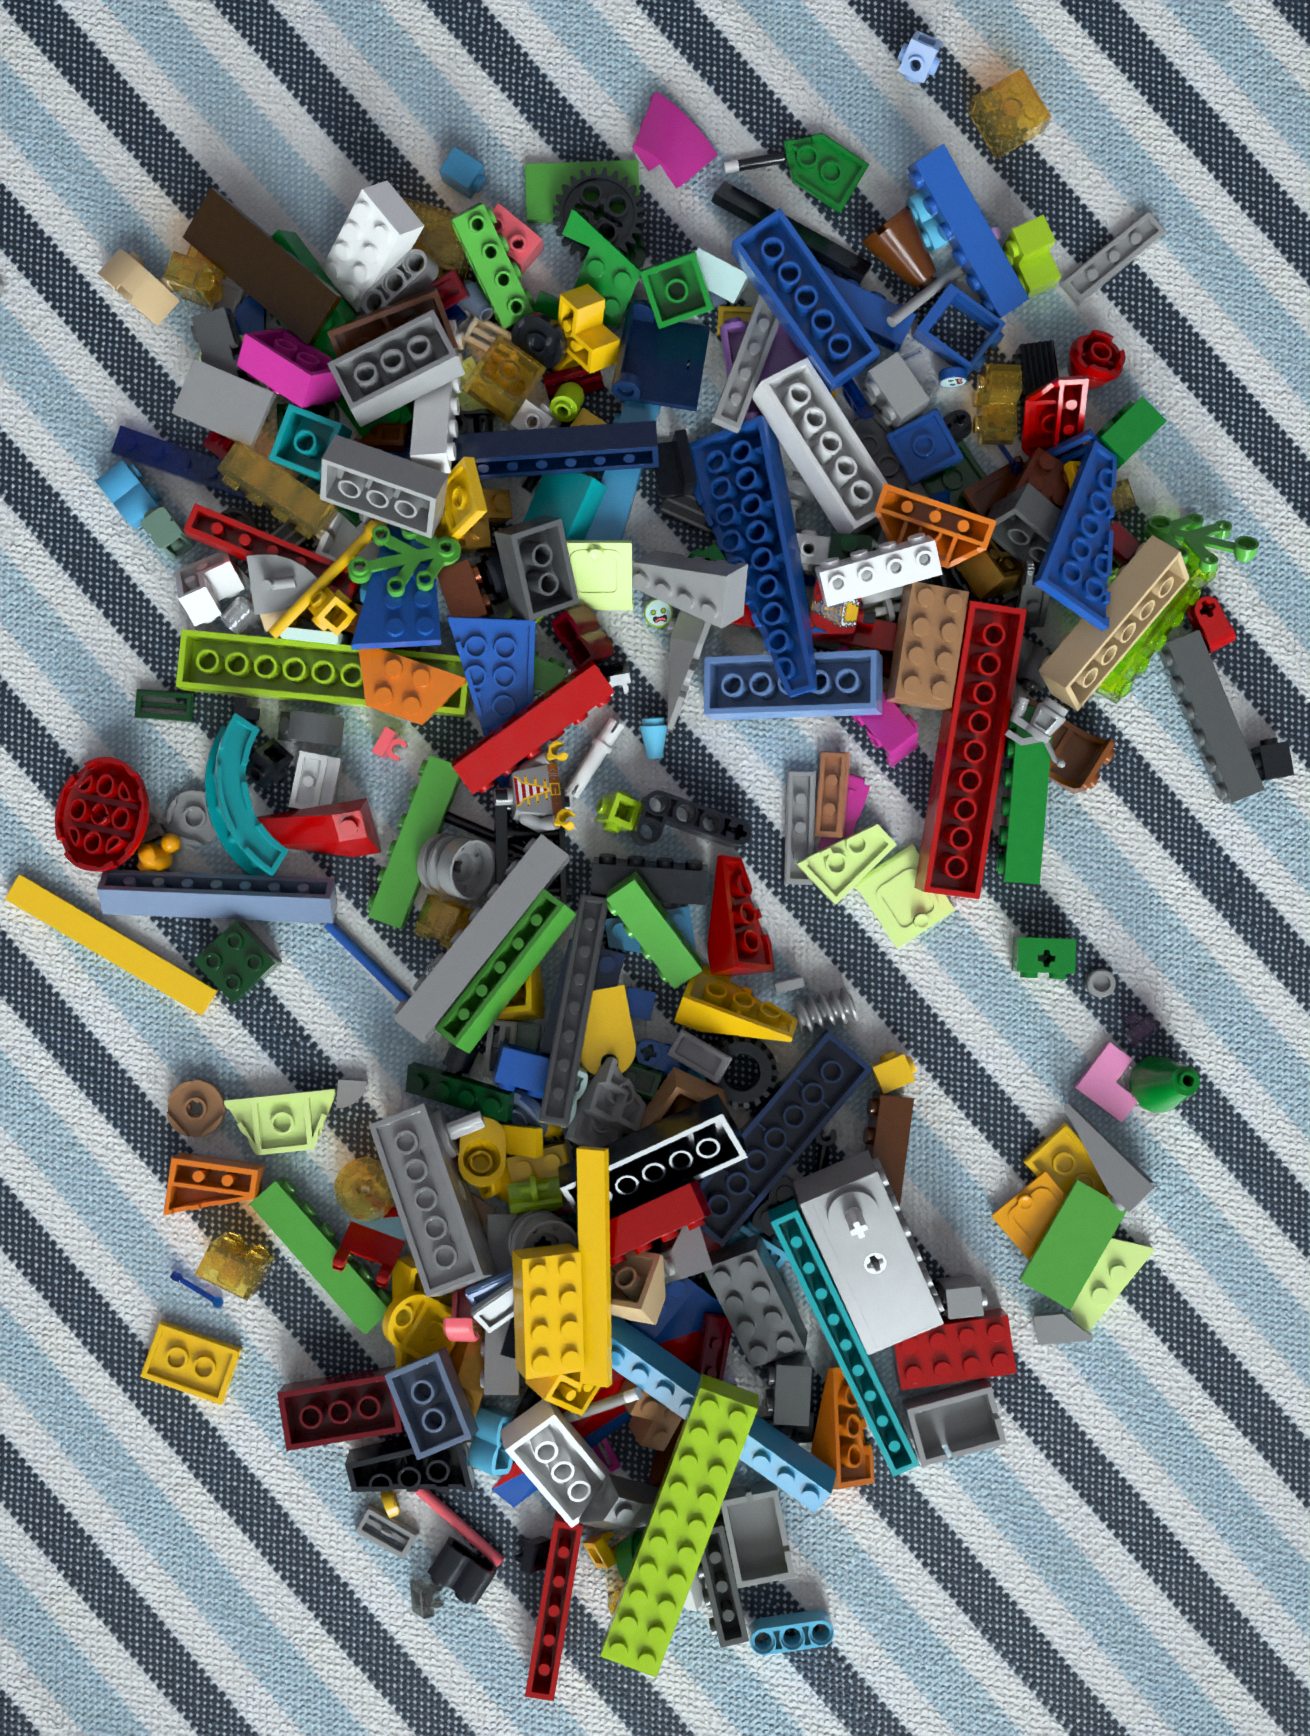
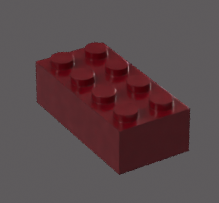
M396 1366L284 1384L277 1392L286 1451L402 1432L404 1425L384 1376L396 1368Z

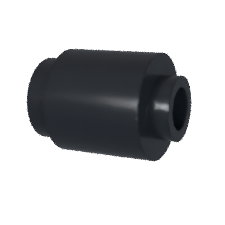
M480 1041L470 1054L451 1043L443 1060V1064L447 1066L445 1071L461 1076L463 1073L469 1074L480 1050L478 1048Z

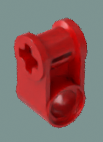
M1205 596L1188 604L1186 616L1194 631L1200 630L1209 654L1236 640L1234 629L1215 598ZM1205 606L1207 611L1201 615L1199 610Z

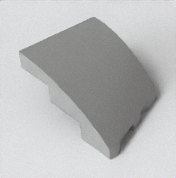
M607 1058L590 1082L577 1106L576 1114L570 1123L565 1138L579 1146L601 1148L620 1139L622 1133H633L640 1128L646 1104L641 1096L635 1092L634 1085L630 1079L622 1075L617 1067L619 1062L616 1058Z

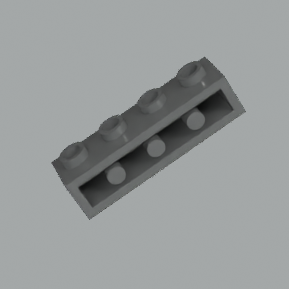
M718 1515L697 1571L699 1579L705 1578L707 1585L706 1589H702L706 1608L711 1607L713 1617L708 1618L712 1636L718 1635L720 1648L748 1642L749 1638L722 1517Z

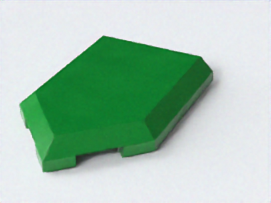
M823 133L813 134L810 137L795 140L794 138L783 141L792 182L840 214L870 164Z

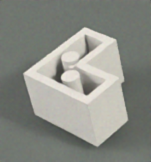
M219 551L174 571L179 600L195 626L214 621L217 616L222 615L219 601L226 597H235L245 589L243 576L232 556L223 551Z

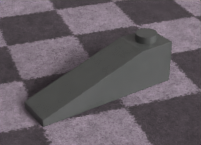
M608 1473L580 1516L579 1522L603 1530L645 1528L659 1487Z

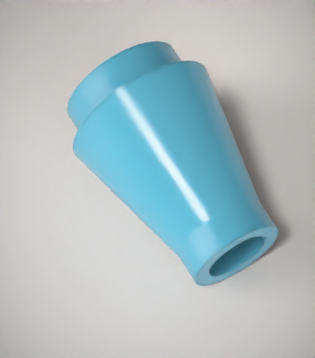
M665 717L642 718V725L639 727L647 759L664 758L663 751L667 732Z

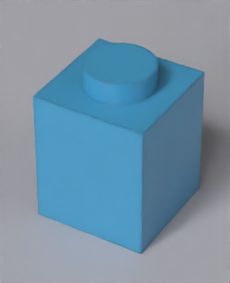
M455 146L439 169L442 182L469 199L473 197L475 192L479 193L486 183L484 165Z

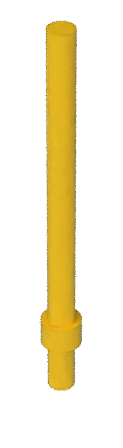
M371 519L363 527L365 531L274 623L268 632L277 639L310 605L312 597L318 591H323L345 569L349 562L373 540V529L379 525L386 526L388 523ZM379 533L376 536L379 538L383 533Z

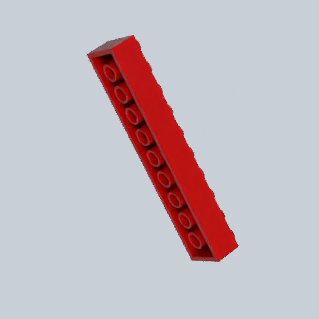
M968 601L952 707L942 712L914 888L923 892L980 899L1006 741L1005 734L1008 728L1026 619V609Z

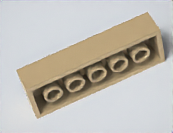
M1153 535L1146 543H1142L1137 548L1135 556L1127 565L1120 568L1115 580L1107 587V591L1111 592L1110 603L1106 604V617L1109 618V628L1100 631L1080 617L1078 624L1073 630L1062 637L1059 646L1052 655H1048L1043 660L1038 671L1053 696L1077 712L1190 579L1179 550Z

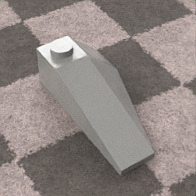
M680 611L677 618L672 616L667 629V633L671 634L667 731L673 733L712 627L711 623L684 611Z
M1067 1103L1064 1109L1107 1191L1112 1195L1109 1200L1121 1212L1125 1209L1129 1213L1132 1212L1159 1186L1131 1159L1124 1158L1118 1147L1107 1137H1103L1100 1134V1130L1071 1103Z

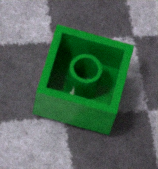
M696 250L641 269L640 274L659 329L714 310Z
M1142 396L1136 403L1130 400L1097 432L1096 436L1105 448L1117 456L1118 470L1167 420Z

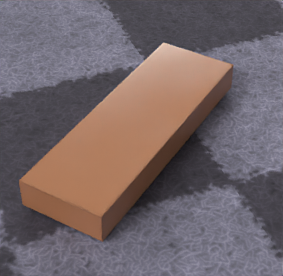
M820 752L815 837L843 839L845 837L851 757L849 752Z

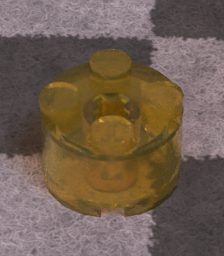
M427 894L415 923L414 934L425 939H430L431 937L440 940V946L450 949L452 946L450 940L459 929L463 931L470 924L468 918L474 910L449 899L448 901L444 900L441 902L439 901L440 896Z
M370 1157L355 1159L346 1164L335 1179L334 1187L337 1201L350 1218L358 1221H376L391 1210L394 1199L380 1161ZM365 1185L370 1188L371 1192L369 1194L361 1193L360 1188Z

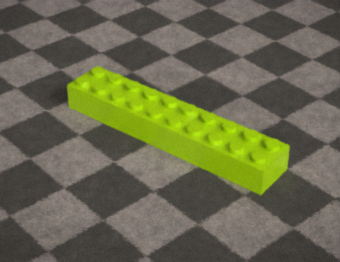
M181 630L176 687L184 691L373 709L367 707L365 702L359 649L352 650L351 645ZM379 648L466 678L460 656ZM467 681L433 715L468 718L470 690Z
M705 1374L701 1375L605 1633L600 1657L657 1678L757 1413L759 1394Z

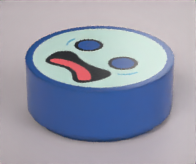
M958 366L942 369L938 373L939 386L943 388H957L967 383V370Z

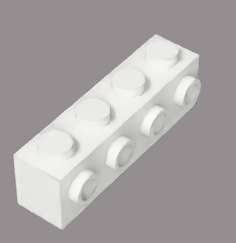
M918 533L907 537L908 541L899 544L896 541L880 544L879 549L868 552L867 549H861L850 553L849 558L839 560L838 557L823 560L821 566L815 567L823 602L829 607L942 575L935 540L929 535L925 536V533Z

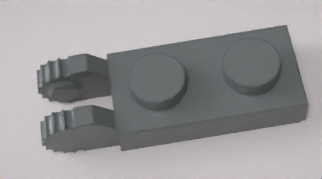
M1026 559L1024 562L1023 578H1021L1016 608L1027 610L1024 628L1044 627L1050 598L1048 593L1033 584L1036 577H1033L1035 565L1032 559Z

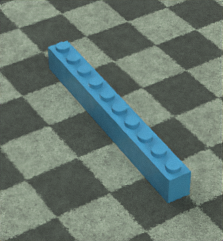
M611 1315L612 1368L685 1420L701 1375L622 1318ZM755 1415L739 1459L815 1512L831 1495L836 1471L761 1417Z

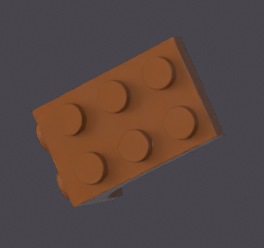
M1026 697L1027 699H1030L1028 705L1037 706L1038 703L1029 697ZM1065 721L1052 734V748L1057 758L1064 760L1066 764L1063 768L1058 767L1050 757L1049 780L1072 794L1086 791L1087 788L1092 789L1101 776L1097 772L1102 764L1107 765L1116 752L1113 749L1116 741L1112 738L1101 739Z

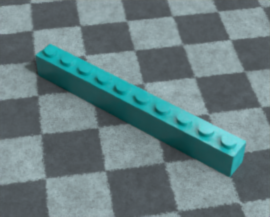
M792 1199L768 1210L773 1229L892 1476L895 1477L920 1466L915 1448L870 1355H867L833 1277L796 1200Z

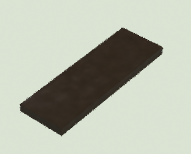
M210 188L182 238L303 342L313 346L342 299V296L217 189Z

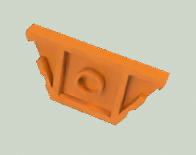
M379 648L359 649L366 706L422 726L467 681L464 677Z

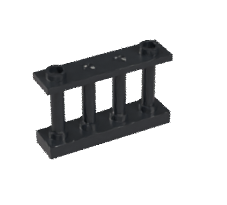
M560 789L562 809L570 810L569 796H564V789ZM494 804L495 884L501 885L507 877L505 872L511 863L515 860L519 862L522 857H513V854H508V843H513V840L538 839L542 834L547 839H557V846L566 852L565 828L560 826L559 829L540 833L530 828H513L512 825H507V814H512L511 805L495 806ZM566 866L558 875V885H550L546 890L553 896H558V900L567 905V899L572 898L571 882H566Z

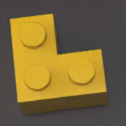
M589 284L560 294L557 322L564 330L567 339L566 353L591 374L616 364L620 339L603 325L605 298Z
M580 1372L527 1379L525 1381L545 1401L580 1416H583L600 1386L580 1384Z

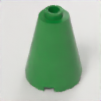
M1161 1055L1148 1056L1133 1067L1129 1077V1088L1132 1097H1135L1142 1109L1152 1113H1164L1174 1109L1193 1095L1200 1085L1199 1075L1193 1068Z

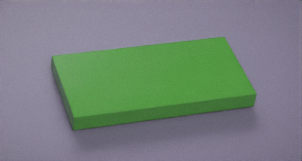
M638 160L525 164L527 224L553 223V218L560 216L553 213V206L560 205L556 201V194L565 196L562 191V184L571 187L570 176L580 180L581 170L587 176H591L592 167L595 168L597 175H601L604 167L607 168V176L610 177L615 171H618L619 181L627 176V188L636 185L637 191L634 196H639ZM589 192L584 196V199L588 202H595L599 198L594 192ZM617 203L612 205L610 210L613 213L619 214L624 212L625 207ZM580 205L575 206L576 209H583ZM599 212L597 216L594 215L595 220L604 217L602 212Z
M1075 1178L1018 1279L1071 1310L1127 1210L1125 1209L1121 1212L1109 1200L1110 1198Z

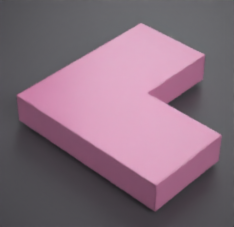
M1107 1041L1074 1088L1122 1123L1137 1103V1100L1131 1093L1117 1084L1116 1081L1133 1059Z

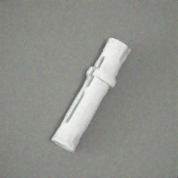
M610 717L608 718L597 739L593 738L591 741L593 745L566 787H564L566 792L577 799L580 798L581 793L606 754L610 755L612 752L611 747L625 728L622 724L617 723V721Z

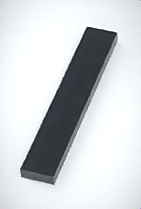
M726 181L715 191L711 200L715 205L753 226L776 211V209ZM786 216L819 263L861 284L869 272L872 263Z

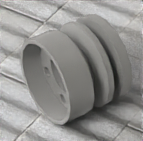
M438 833L429 838L421 848L417 860V873L421 883L428 890L465 900H473L486 893L492 884L495 874V857L492 849L483 841L449 833Z
M546 1209L522 1212L513 1220L507 1232L506 1244L511 1257L512 1250L570 1243L578 1249V1236L571 1226Z

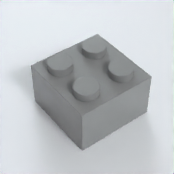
M898 352L869 370L862 386V394L866 402L870 406L874 404L880 413L878 414L887 427H891L893 430L922 416L930 401Z

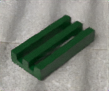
M137 689L134 717L138 719L194 723L193 711H195L194 700H196V694ZM143 696L187 699V704L143 701ZM142 707L185 710L186 715L142 712Z

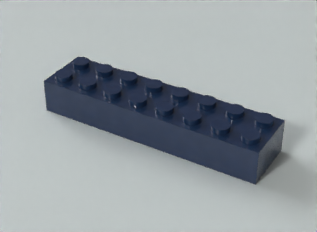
M827 1029L821 1033L740 1129L748 1158L697 1180L712 1213L704 1218L706 1224L700 1226V1228L722 1248L873 1070L870 1065Z

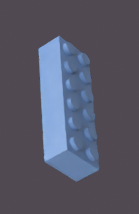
M877 650L814 652L818 690L792 698L788 697L770 654L705 657L704 715L712 720L882 715L883 657Z

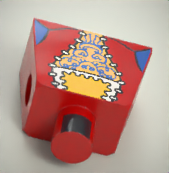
M816 580L810 613L812 640L851 641L854 639L856 626L873 629L876 611L859 609L861 597L827 607L822 600L819 583Z

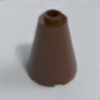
M908 205L862 241L865 248L912 289L919 287L920 290H923L935 280L932 276L936 272L935 266L913 212Z

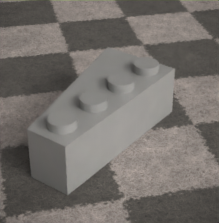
M655 550L633 562L632 588L719 628H724L744 616L748 564H728L726 560L708 561L705 560V557L699 556L688 558L684 554Z

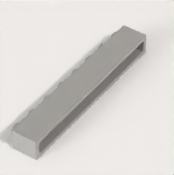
M541 834L537 840L532 838L523 849V852L526 854L519 862L515 860L511 863L505 872V875H507L506 879L501 885L496 883L487 894L489 900L482 908L478 906L468 918L470 924L464 931L459 929L450 940L452 944L446 954L441 952L435 958L431 965L434 969L427 977L424 975L420 977L413 987L414 994L409 1000L403 999L396 1007L394 1013L397 1015L393 1020L425 1044L433 1034L439 1023L541 891L548 889L570 861L569 855Z

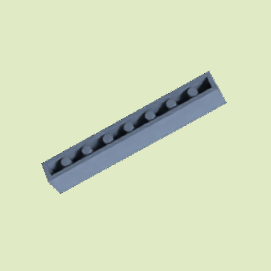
M108 870L102 873L97 887L102 913L112 915L333 923L337 908L335 879Z

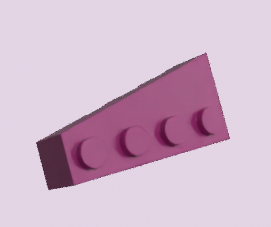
M845 645V646H844L843 648H841L839 651H850V650H849V649L846 647V645ZM883 691L882 715L852 716V718L861 727L866 725V733L870 737L869 740L876 749L883 747L887 753L885 761L892 768L918 748V731L916 729L919 727L909 714L904 716L898 709L901 706L899 703L885 701L886 693Z

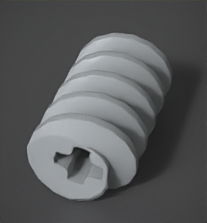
M845 987L840 988L839 997L834 990L829 991L828 1000L823 993H819L817 1003L812 996L807 997L806 1005L800 999H797L795 1003L796 1019H798L797 1023L801 1035H803L804 1026H807L809 1031L813 1033L816 1023H818L822 1030H825L827 1020H829L833 1027H836L837 1018L839 1017L844 1024H848V1015H852L854 1020L858 1021L854 1001Z

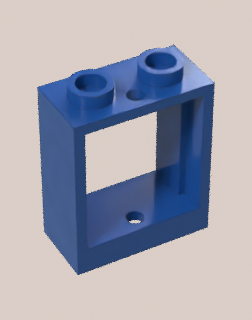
M950 283L917 327L913 338L952 367L958 366L966 369L968 377L972 370L978 372L988 359L984 354L989 347L995 350L1005 336L1001 331L1006 323ZM950 305L990 333L970 361L930 333Z

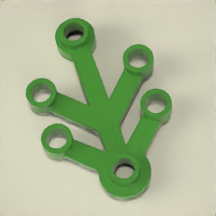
M1196 513L1173 521L1168 517L1157 515L1151 517L1149 522L1145 524L1144 533L1147 537L1150 538L1153 535L1179 550L1186 564L1189 550L1181 547L1176 540L1183 541L1200 559L1199 569L1204 572L1215 571L1218 564V557L1211 554L1205 547L1234 553L1236 560L1249 562L1256 556L1259 542L1251 536H1240L1236 538L1235 542L1222 540L1230 536L1232 524L1226 520H1219L1215 524L1202 527L1204 518Z
M379 525L372 531L373 542L378 546H386L399 554L373 560L356 557L348 564V576L354 583L363 584L370 580L373 572L403 566L398 575L391 577L387 582L389 595L400 597L404 594L406 584L420 563L432 560L427 570L420 571L416 576L417 587L422 591H429L433 588L434 579L444 565H452L459 559L461 547L454 538L441 537L437 539L433 536L428 538L414 532H407L401 528V534L405 539H414L428 547L418 550L391 536L390 530L386 526ZM379 533H383L386 535V537L378 538L376 535ZM447 547L451 550L448 552H444L441 550V548ZM361 565L365 568L362 570H357L354 567ZM422 578H428L430 582L424 584L420 582V580ZM394 584H398L401 586V588L398 590H394L391 588V586Z

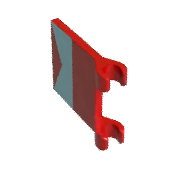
M362 1196L341 1245L333 1258L332 1268L342 1272L350 1253L382 1264L376 1277V1285L386 1288L407 1239L397 1208Z

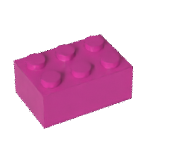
M285 328L245 333L237 366L246 371L250 378L263 382L269 386V390L283 395L291 400L292 405L302 409L340 400L342 392L327 364L334 359L312 345H307Z

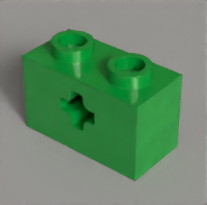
M1013 937L1012 971L1020 972V977L1038 978V973H1049L1050 979H1066V974H1075L1076 939ZM1038 955H1049V961H1044V963L1038 961Z

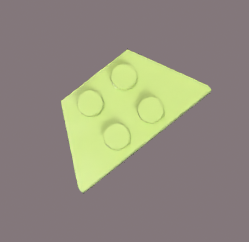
M332 1088L224 1100V1105L234 1116L242 1134L249 1140V1145L255 1155L313 1150L317 1146L337 1090Z
M1111 1238L1070 1310L1076 1323L1086 1331H1090L1155 1250L1148 1245Z

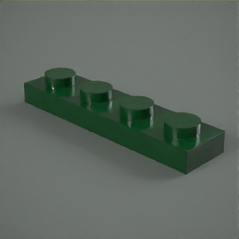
M412 1062L408 1065L405 1092L474 1113L480 1111L482 1115L507 1122L512 1119L515 1091L504 1090L498 1086L417 1062Z

